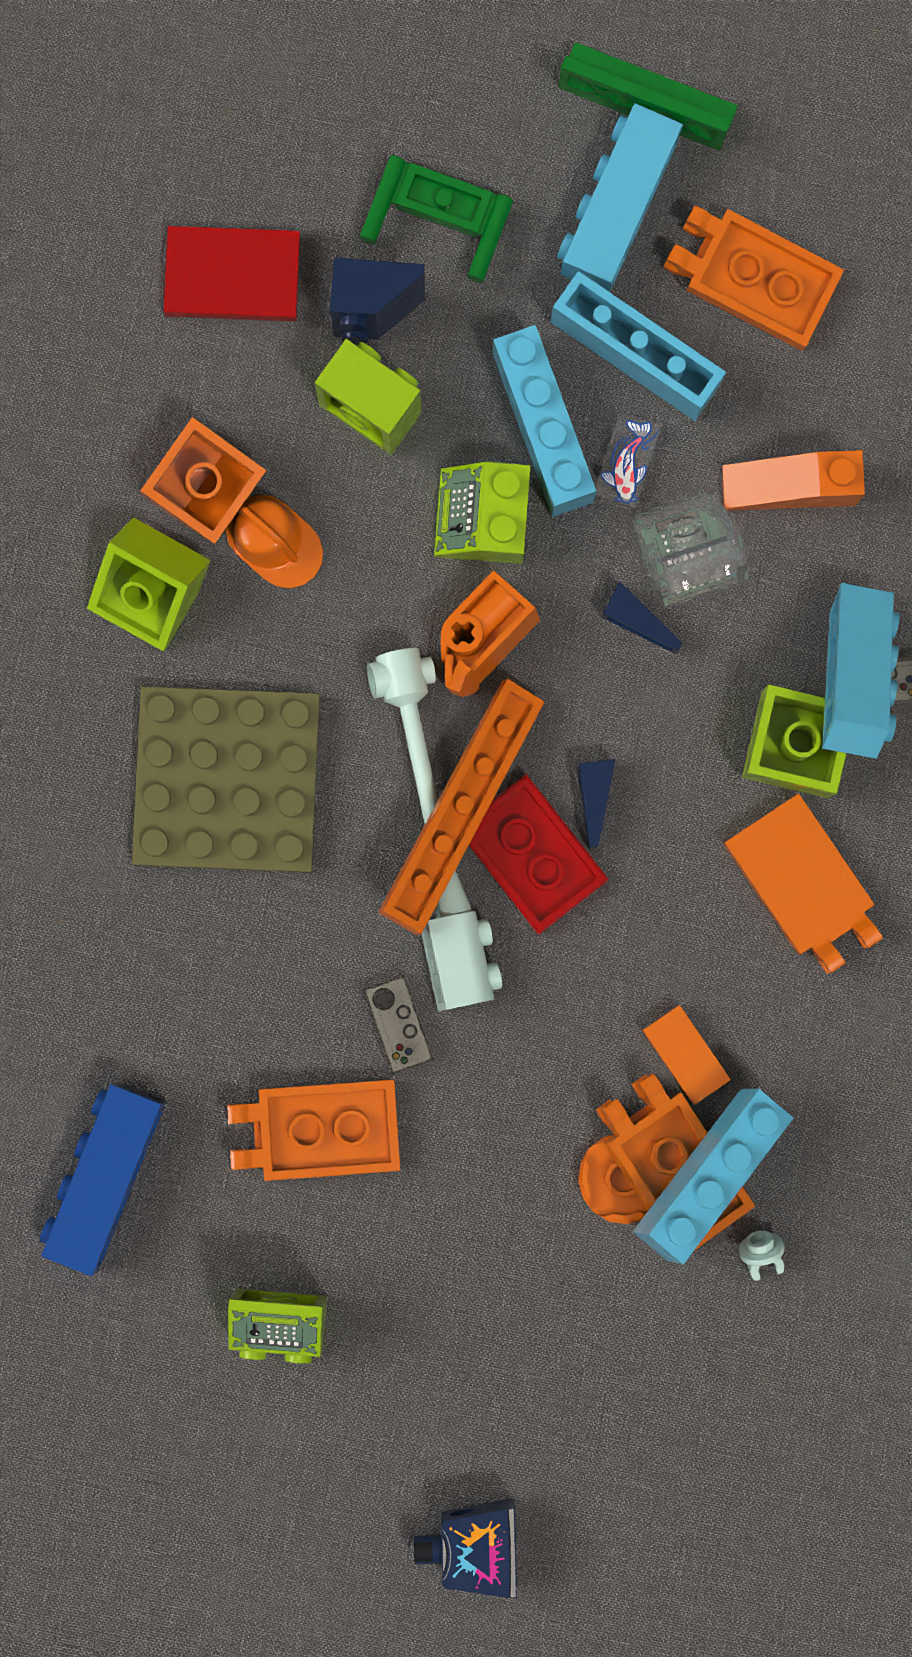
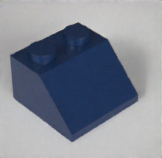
M334 258L330 303L334 337H342L341 340L343 342L347 339L356 345L360 342L366 344L368 339H380L425 300V264Z

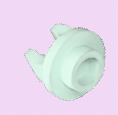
M756 1231L748 1235L740 1243L738 1249L740 1258L747 1264L749 1272L755 1281L760 1280L759 1267L773 1263L778 1274L784 1272V1263L781 1257L784 1254L785 1247L783 1239L779 1235L768 1231Z

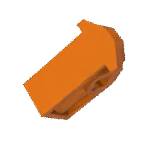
M494 570L446 619L442 626L440 641L441 661L445 666V686L450 693L460 697L475 694L481 688L479 684L540 621L536 607ZM462 635L468 638L473 636L474 638L470 644L465 641L459 642L458 639Z

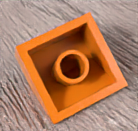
M192 417L142 487L140 495L181 524L215 544L266 470Z

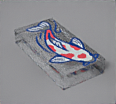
M619 412L595 487L597 491L595 499L631 511L635 510L659 436L661 424Z

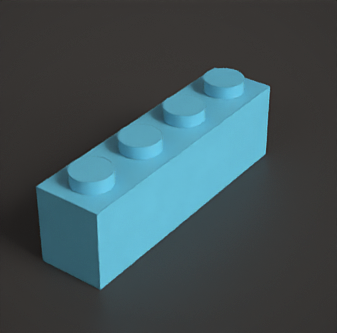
M634 103L628 117L620 115L610 139L616 142L610 157L603 154L593 175V179L598 181L597 187L592 196L584 194L576 212L575 219L581 221L575 235L566 234L559 249L557 258L563 260L561 276L572 280L579 271L611 292L677 146L683 124Z
M579 271L553 306L552 324L694 421L698 419L721 386L726 371Z
M536 325L493 339L492 355L551 516L554 517L593 503L597 491Z
M846 583L840 584L829 615L822 749L877 759L884 741L891 742L893 739L897 718L896 715L890 714V707L893 706L896 698L898 682L891 679V672L896 667L899 648L896 645H892V639L896 636L900 619L899 612L893 611V592Z
M741 1089L633 1230V1233L666 1261L684 1265L793 1120V1117L762 1090Z

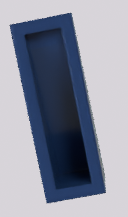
M619 581L602 618L663 649L677 654L682 642Z
M615 759L579 763L578 765L589 849L599 846Z

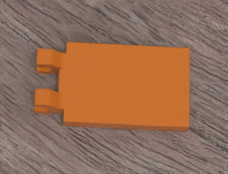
M694 206L682 230L692 236L704 238L696 255L675 244L663 268L672 274L690 278L691 281L686 289L687 292L803 351L844 269L729 209L726 210L722 219H719L706 210Z
M799 793L723 843L797 955H801L810 949L826 974L834 972L846 963L831 942L847 931H852L863 949L869 948L883 939L877 927L864 913L875 904Z
M653 1073L649 1076L645 1074L631 1084L636 1094L646 1104L645 1107L632 1116L628 1117L618 1099L613 1101L609 1099L595 1109L602 1122L615 1135L604 1143L647 1210L652 1207L707 1134L706 1129L683 1094L678 1092L668 1097ZM743 1186L696 1249L755 1207Z
M394 1079L258 1089L259 1103L227 1105L228 1124L254 1122L255 1148L230 1150L231 1170L263 1167L264 1181L400 1171Z

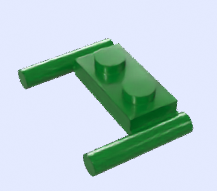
M390 155L359 238L366 243L376 244L390 204H394L397 210L475 238L482 236L467 278L477 283H483L514 201L506 195L494 194L491 191L411 162L408 163L401 157Z

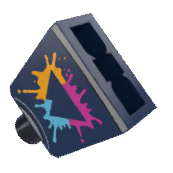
M503 1499L442 1512L441 1535L414 1536V1565L442 1564V1587L447 1589L505 1598H517L514 1499Z

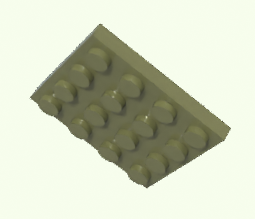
M141 687L132 865L312 873L320 694Z

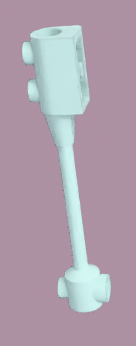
M407 648L377 656L375 658L376 662L367 664V677L373 698L384 697L386 703L400 708L423 819L426 824L438 798L417 703L428 693L427 684L435 683L436 676L431 657L421 658L419 648ZM455 870L435 908L436 919L429 920L422 932L438 1012L494 1000L493 990L502 988L500 969L496 962L487 964L483 947L492 945L493 941L489 921L487 918L477 920L476 911L472 910Z

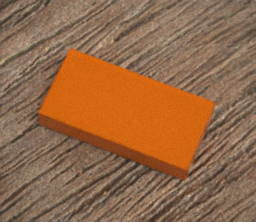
M677 1005L642 1029V1032L692 1105L697 1104L731 1080L680 1005Z

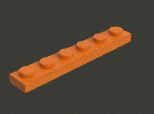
M508 678L501 682L378 911L379 914L415 935L422 934L545 701Z

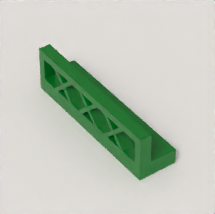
M575 42L570 56H565L560 69L559 89L628 116L634 103L683 124L680 136L721 151L738 107L736 104Z

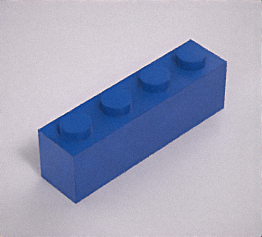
M119 1083L110 1084L108 1091L104 1089L99 1091L91 1114L97 1116L91 1133L86 1131L82 1133L74 1152V1157L80 1159L74 1175L66 1174L56 1199L63 1201L56 1218L50 1216L42 1230L39 1242L45 1244L41 1257L91 1277L99 1272L166 1102Z

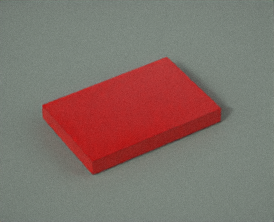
M168 226L164 292L165 317L297 322L300 231Z
M527 774L492 800L468 845L537 935L609 880Z

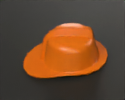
M255 495L248 497L226 527L228 544L236 555L264 580L274 586L289 589L303 586L315 577L322 565L323 549L319 536L288 505L273 496Z

